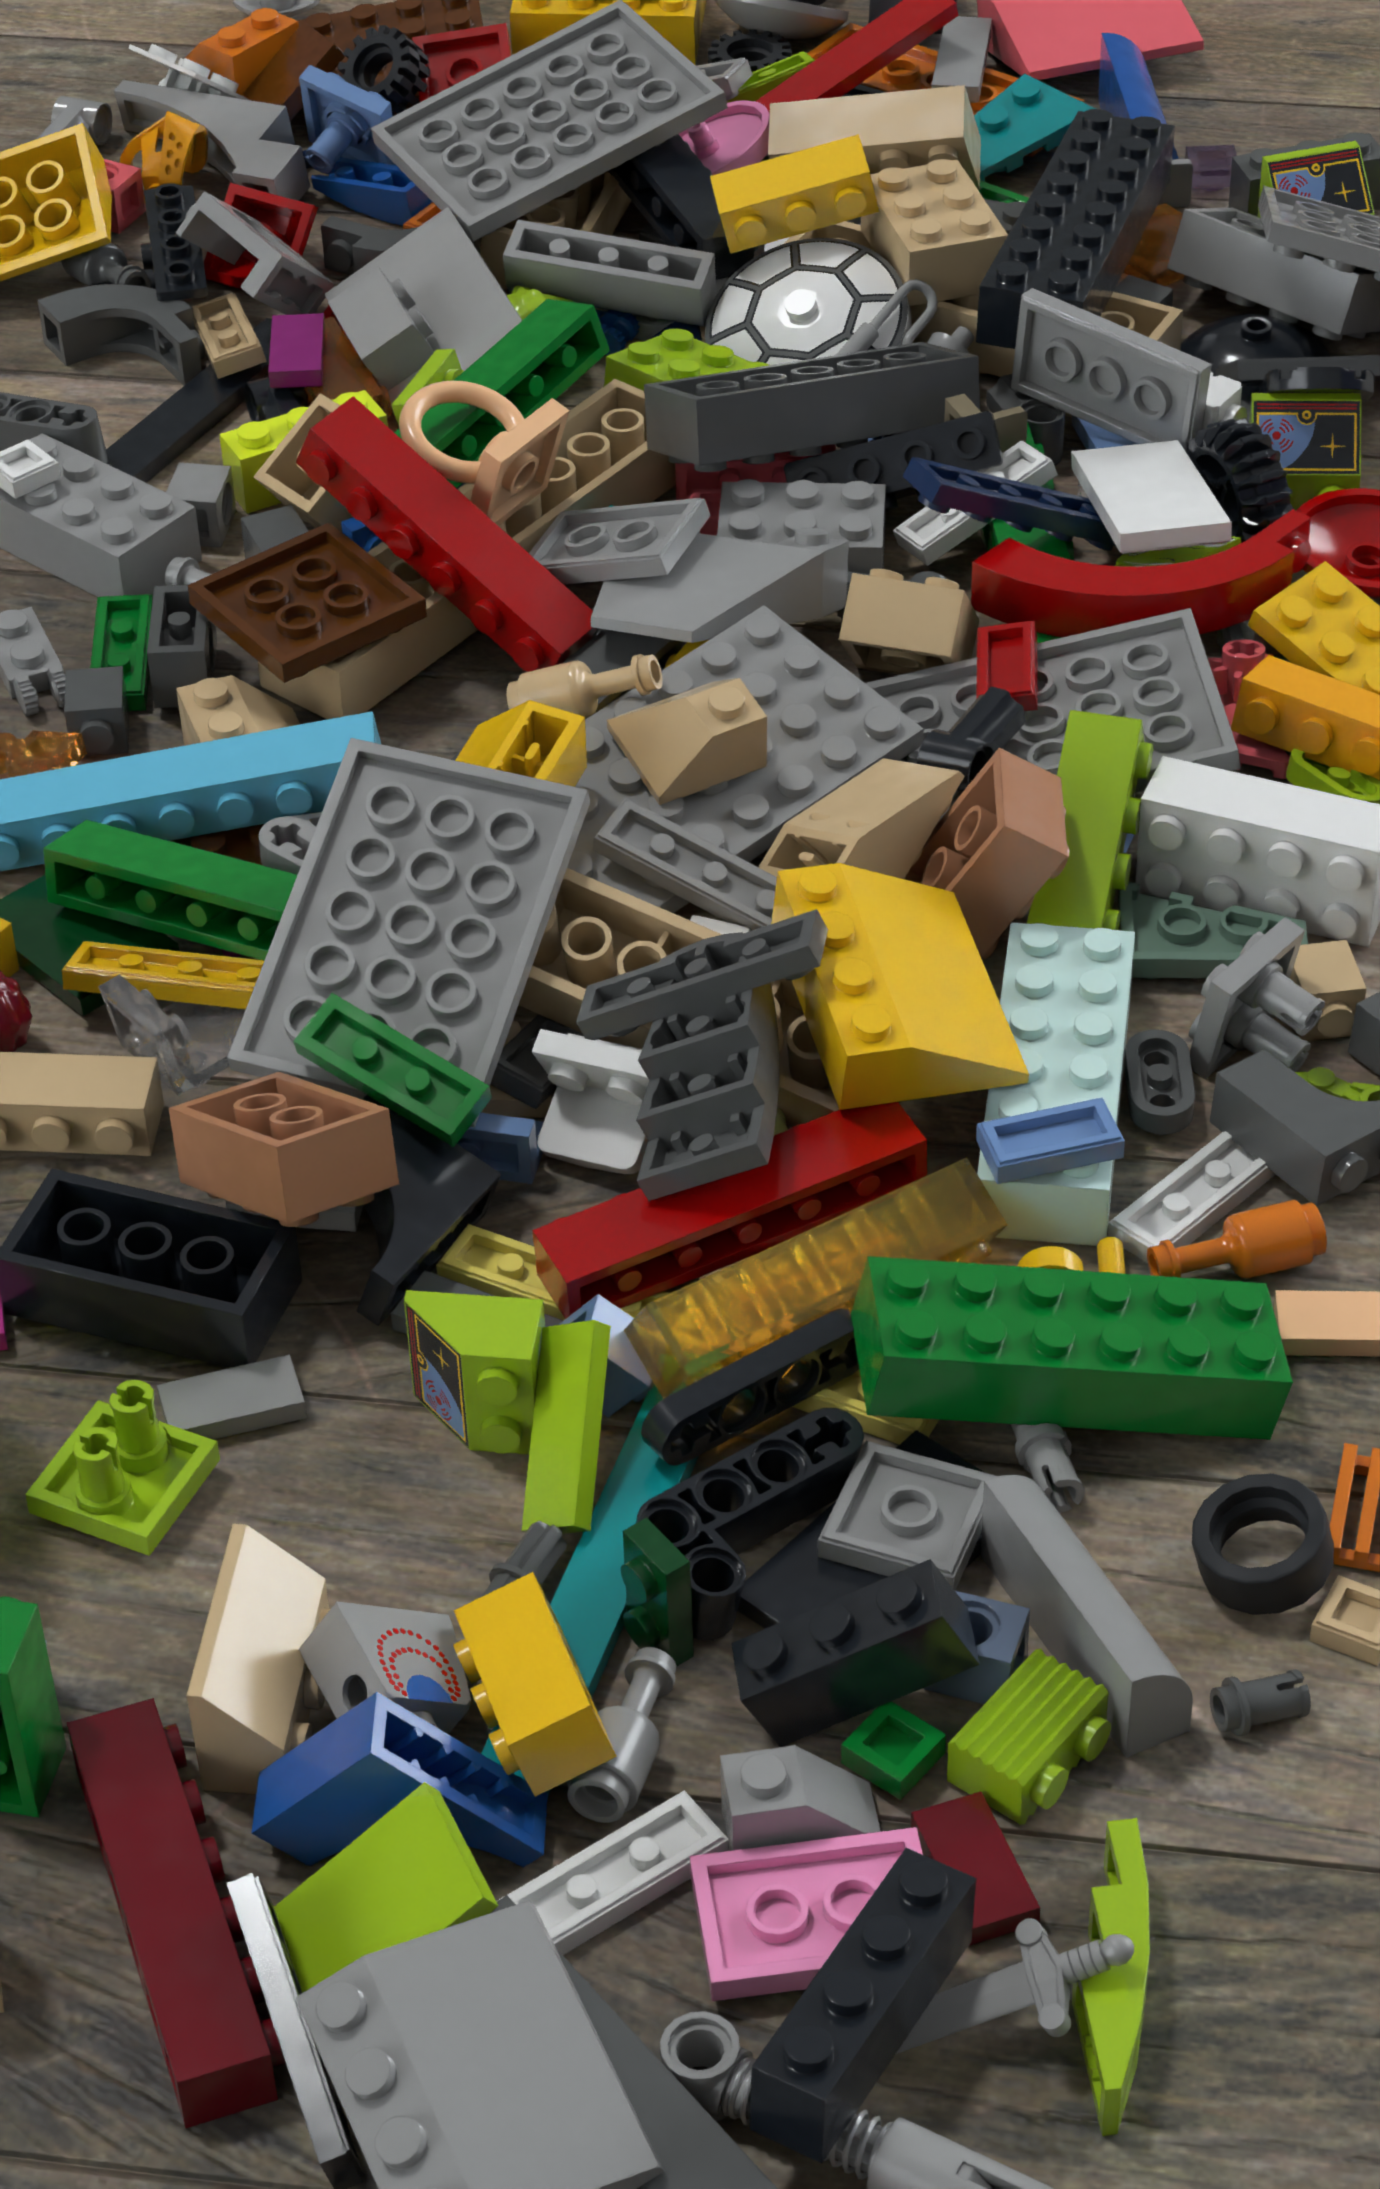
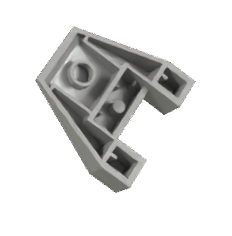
M818 528L795 530V536L775 544L701 534L699 531L668 575L604 581L591 615V627L694 643L712 639L763 605L788 624L822 618L846 606L849 541L829 539V531Z

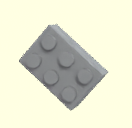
M753 479L722 482L717 536L775 544L795 536V530L824 529L829 531V539L849 541L848 571L870 574L871 569H884L886 484H869L864 481H852L846 484L814 483L808 480L779 483L759 482Z

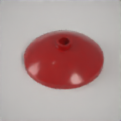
M1367 488L1335 490L1318 495L1302 504L1296 511L1311 517L1309 533L1311 552L1306 565L1302 569L1308 573L1326 561L1369 598L1380 599V490Z

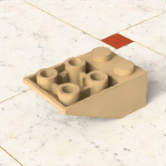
M883 758L786 822L758 868L777 877V871L842 863L905 879L910 868L920 858L923 846L940 817L950 807L953 795L965 776L956 770Z

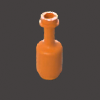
M1294 1199L1230 1215L1224 1221L1223 1235L1219 1238L1174 1248L1172 1242L1168 1239L1160 1241L1159 1245L1147 1249V1261L1152 1276L1181 1277L1183 1273L1221 1264H1230L1235 1274L1247 1279L1311 1264L1313 1256L1326 1252L1327 1236L1325 1225L1317 1206L1312 1202L1300 1204Z

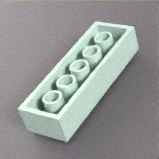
M1011 922L1000 1005L1029 1072V1079L1026 1084L988 1089L984 1122L1102 1097L1118 1127L1132 988L1135 932L1111 930L1108 928L1093 929L1052 926L1043 923L1026 924ZM980 1149L976 1180L975 1236L1097 1246L1098 1242L1106 1238L1108 1233L1115 1160L997 1184Z

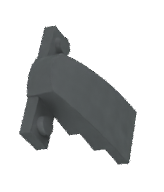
M817 909L744 934L743 932L729 933L703 939L660 959L657 963L587 986L576 1021L585 1039L597 1040L609 1035L614 1037L625 1036L635 1031L640 1025L652 1022L638 1058L639 1064L650 1081L636 1120L648 1139L637 1178V1183L648 1201L769 1163L779 1093V1037L771 982L783 978L786 980L799 979L820 966L828 928Z

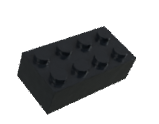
M53 1168L0 1247V1292L5 1314L228 1368L257 1361L302 1282L296 1227L282 1226L279 1220Z

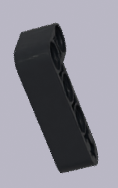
M821 1408L812 1411L649 1499L640 1507L635 1524L647 1517L690 1561L693 1638L698 1640H715L724 1637L732 1629L746 1579L745 1565L738 1554L838 1499L860 1454L864 1440L863 1428L851 1414L837 1408Z

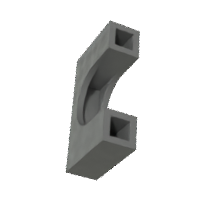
M1380 992L1356 1004L1348 1053L1379 1076ZM1265 1049L1217 1072L1209 1122L1221 1132H1228L1235 1143L1254 1158H1261L1266 1162L1268 1169L1316 1206L1341 1193H1348L1354 1190L1360 1183L1380 1173V1100L1354 1101L1327 1094L1309 1084Z

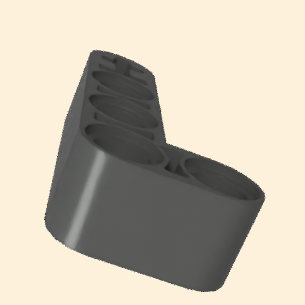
M0 392V452L43 433L99 461L108 463V455L97 411L93 407Z

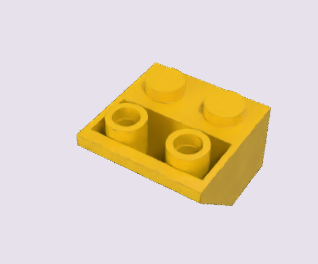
M528 700L477 725L455 761L575 787L587 768L585 717Z

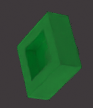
M891 1701L877 1707L841 1744V1764L901 1800L945 1754L946 1734Z

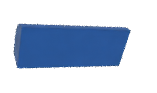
M1102 33L1098 97L1100 108L1110 112L1115 117L1134 119L1136 117L1148 116L1160 120L1162 124H1167L1140 49L1124 36L1114 33ZM1173 144L1172 160L1179 159Z

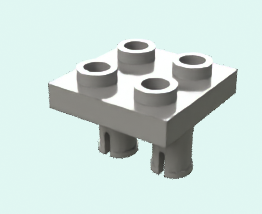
M1284 917L1266 934L1260 931L1256 932L1244 945L1239 957L1229 966L1222 963L1210 973L1201 990V995L1206 998L1202 1011L1194 1020L1188 1036L1193 1040L1189 1052L1192 1071L1206 1079L1234 1053L1245 1048L1253 1054L1265 1049L1294 1072L1301 1068L1307 1059L1311 1043L1297 1037L1281 1026L1274 1018H1279L1295 1029L1296 1033L1304 1036L1318 1022L1323 1012L1322 1009L1325 1006L1324 1000L1316 998L1290 979L1305 933L1303 928Z

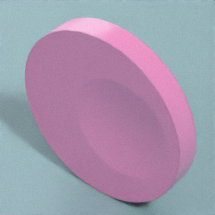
M755 101L728 102L727 109L679 133V136L689 144L693 153L711 171L712 175L761 162L768 154L770 115L763 104Z

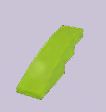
M1137 1818L1107 1821L1104 1872L1108 1886L1091 1887L1088 1924L1090 1942L1098 1939L1102 1942L1109 1935L1122 1934L1132 1940L1134 1944L1133 1956L1122 1966H1110L1111 1970L1074 1983L1072 1990L1073 2010L1102 2136L1116 2135L1120 2128L1137 2068L1146 2000L1150 1956L1149 1885Z

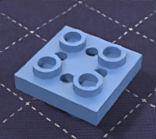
M309 65L299 77L308 138L313 143L305 152L307 162L321 173H329L341 156L395 165L375 145L371 132L372 127L393 117L391 102L385 100L376 92H367L346 82L335 73H326Z

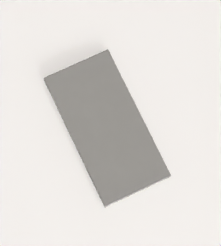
M448 207L324 294L329 301L373 269L379 267L390 283L399 278L415 300L416 305L411 307L409 311L417 307L432 328L434 333L426 339L434 352L439 349H455L460 366L464 371L522 321V318L480 253ZM419 370L387 392L376 380L390 405H392Z

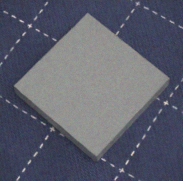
M866 1441L819 1536L818 1557L888 1577L931 1559L952 1588L956 1590L982 1532L984 1480L998 1476Z

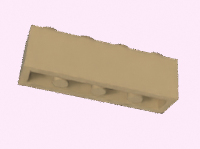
M0 1052V1150L151 1156L164 1106L157 1057Z

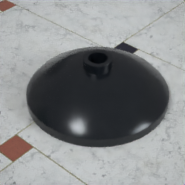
M1258 314L1238 315L1210 322L1190 334L1181 343L1180 348L1182 352L1211 363V372H1213L1215 377V368L1239 359L1330 357L1326 347L1303 327L1272 316ZM1242 386L1241 400L1251 405V394L1259 393V386Z

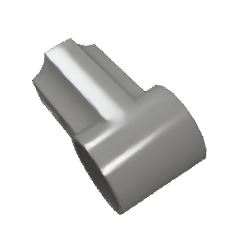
M60 96L52 109L51 124L38 138L83 123L94 143L102 146L109 139L112 130L113 116L111 107L108 103Z

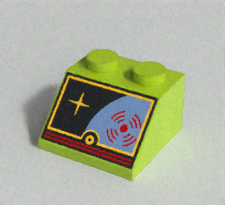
M1356 141L1262 156L1259 199L1263 186H1268L1375 215L1360 145ZM1258 208V217L1261 218Z
M1361 393L1251 394L1249 423H1257L1262 430V434H1268L1272 439L1273 450L1281 453L1280 463L1283 470L1288 471L1286 475L1287 484L1293 490V493L1290 494V504L1295 510L1318 495L1335 490L1360 488Z
M406 1290L404 1306L413 1395L469 1450L501 1454H529L542 1328L545 1327L543 1299Z

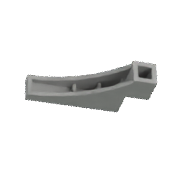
M122 80L114 90L124 130L141 133L165 117L167 111H170L187 120L205 126L208 135L207 162L216 167L231 183L297 201L310 188L302 148L295 145L286 106Z

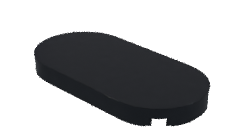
M1296 367V370H1290V379H1281V370L1276 369L1265 374L1259 384V393H1361L1362 405H1364L1374 394L1375 374L1371 370H1361V376L1356 379V370H1350L1349 367Z

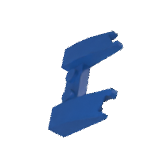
M340 157L334 164L333 169L329 173H325L329 176L312 175L311 177L313 189L354 211L403 226L410 218L432 203L396 165Z

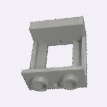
M205 191L198 201L190 207L185 220L176 231V234L233 265H235L244 250L247 249L259 260L240 287L254 299L285 315L314 314L326 298L324 294L335 285L258 220Z

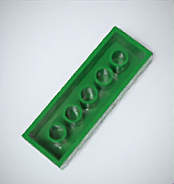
M868 1256L851 1312L866 1413L873 1416L1020 1425L1051 1423L1057 1424L1060 1427L1270 1440L1293 1384L1267 1283Z

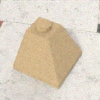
M740 678L714 681L607 720L608 731L659 805L767 767V715Z

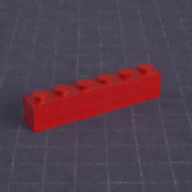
M354 396L310 428L295 463L307 473L311 480L320 484L347 508L348 512L356 520L361 521L386 543L397 557L406 561L426 579L438 594L446 597L466 615L479 631L487 634L506 651L520 668L529 672L562 664L568 656L573 655L592 639L597 628L591 627L593 610Z
M899 1102L837 1110L774 1135L767 1165L648 1201L642 1189L638 1188L631 1192L617 1195L608 1201L570 1216L558 1218L547 1225L532 1230L537 1276L565 1319L597 1294L618 1308H623L927 1186V1139Z

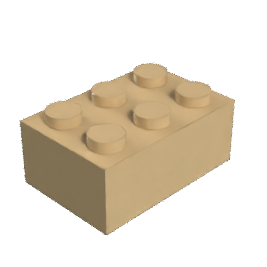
M937 159L923 166L905 169L890 167L881 170L879 173L870 174L880 212L861 217V231L872 249L886 259L896 270L902 283L904 284L915 279L924 281L932 287L938 301L978 295L979 286L1008 234L958 160ZM912 290L908 293L909 306L927 304V299L922 292Z

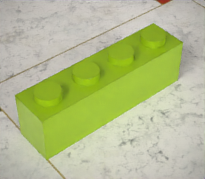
M1070 710L1057 776L1061 777L1063 806L1066 808L1065 829L1066 841L1069 846V857L1062 872L1054 879L1049 878L1034 895L1029 909L1027 924L1043 923L1052 926L1119 930L1121 912L1120 910H1113L1112 907L1116 889L1126 891L1128 886L1132 857L1131 854L1123 853L1127 834L1137 835L1139 830L1141 798H1135L1134 795L1138 778L1148 779L1153 756V743L1144 742L1141 719Z

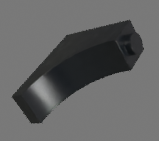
M368 1095L362 1099L388 1108ZM389 1109L399 1185L374 1193V1200L363 1205L369 1214L377 1235L379 1262L370 1273L357 1312L377 1326L395 1309L405 1296L406 1290H410L424 1271L431 1272L467 1225L475 1226L485 1216L501 1177L500 1172L460 1145L456 1144L452 1147Z

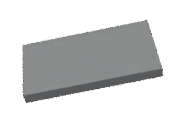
M1034 288L1021 295L1011 381L1012 389L1137 444L1178 440L1186 453L1189 452V440L1196 437L1197 431L1202 430L1211 363Z

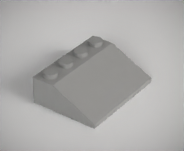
M530 1900L364 1955L295 1997L378 2189H637L664 2172L535 1905Z

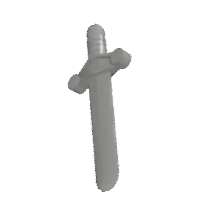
M1025 1919L1018 1924L1015 1931L1023 1961L936 1994L896 2054L1034 2004L1039 2014V2023L1044 2030L1053 2037L1063 2036L1071 2027V2018L1068 2014L1071 1984L1111 1970L1110 1966L1126 1964L1133 1956L1134 1944L1125 1935L1112 1934L1102 1942L1098 1939L1058 1954L1042 1925L1035 1919Z

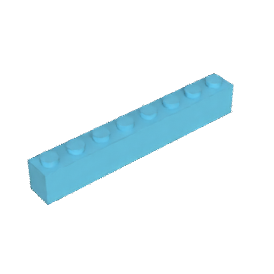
M373 711L0 779V872L45 864L43 848L85 820L172 841L265 824L278 817L322 812L350 738L381 744Z

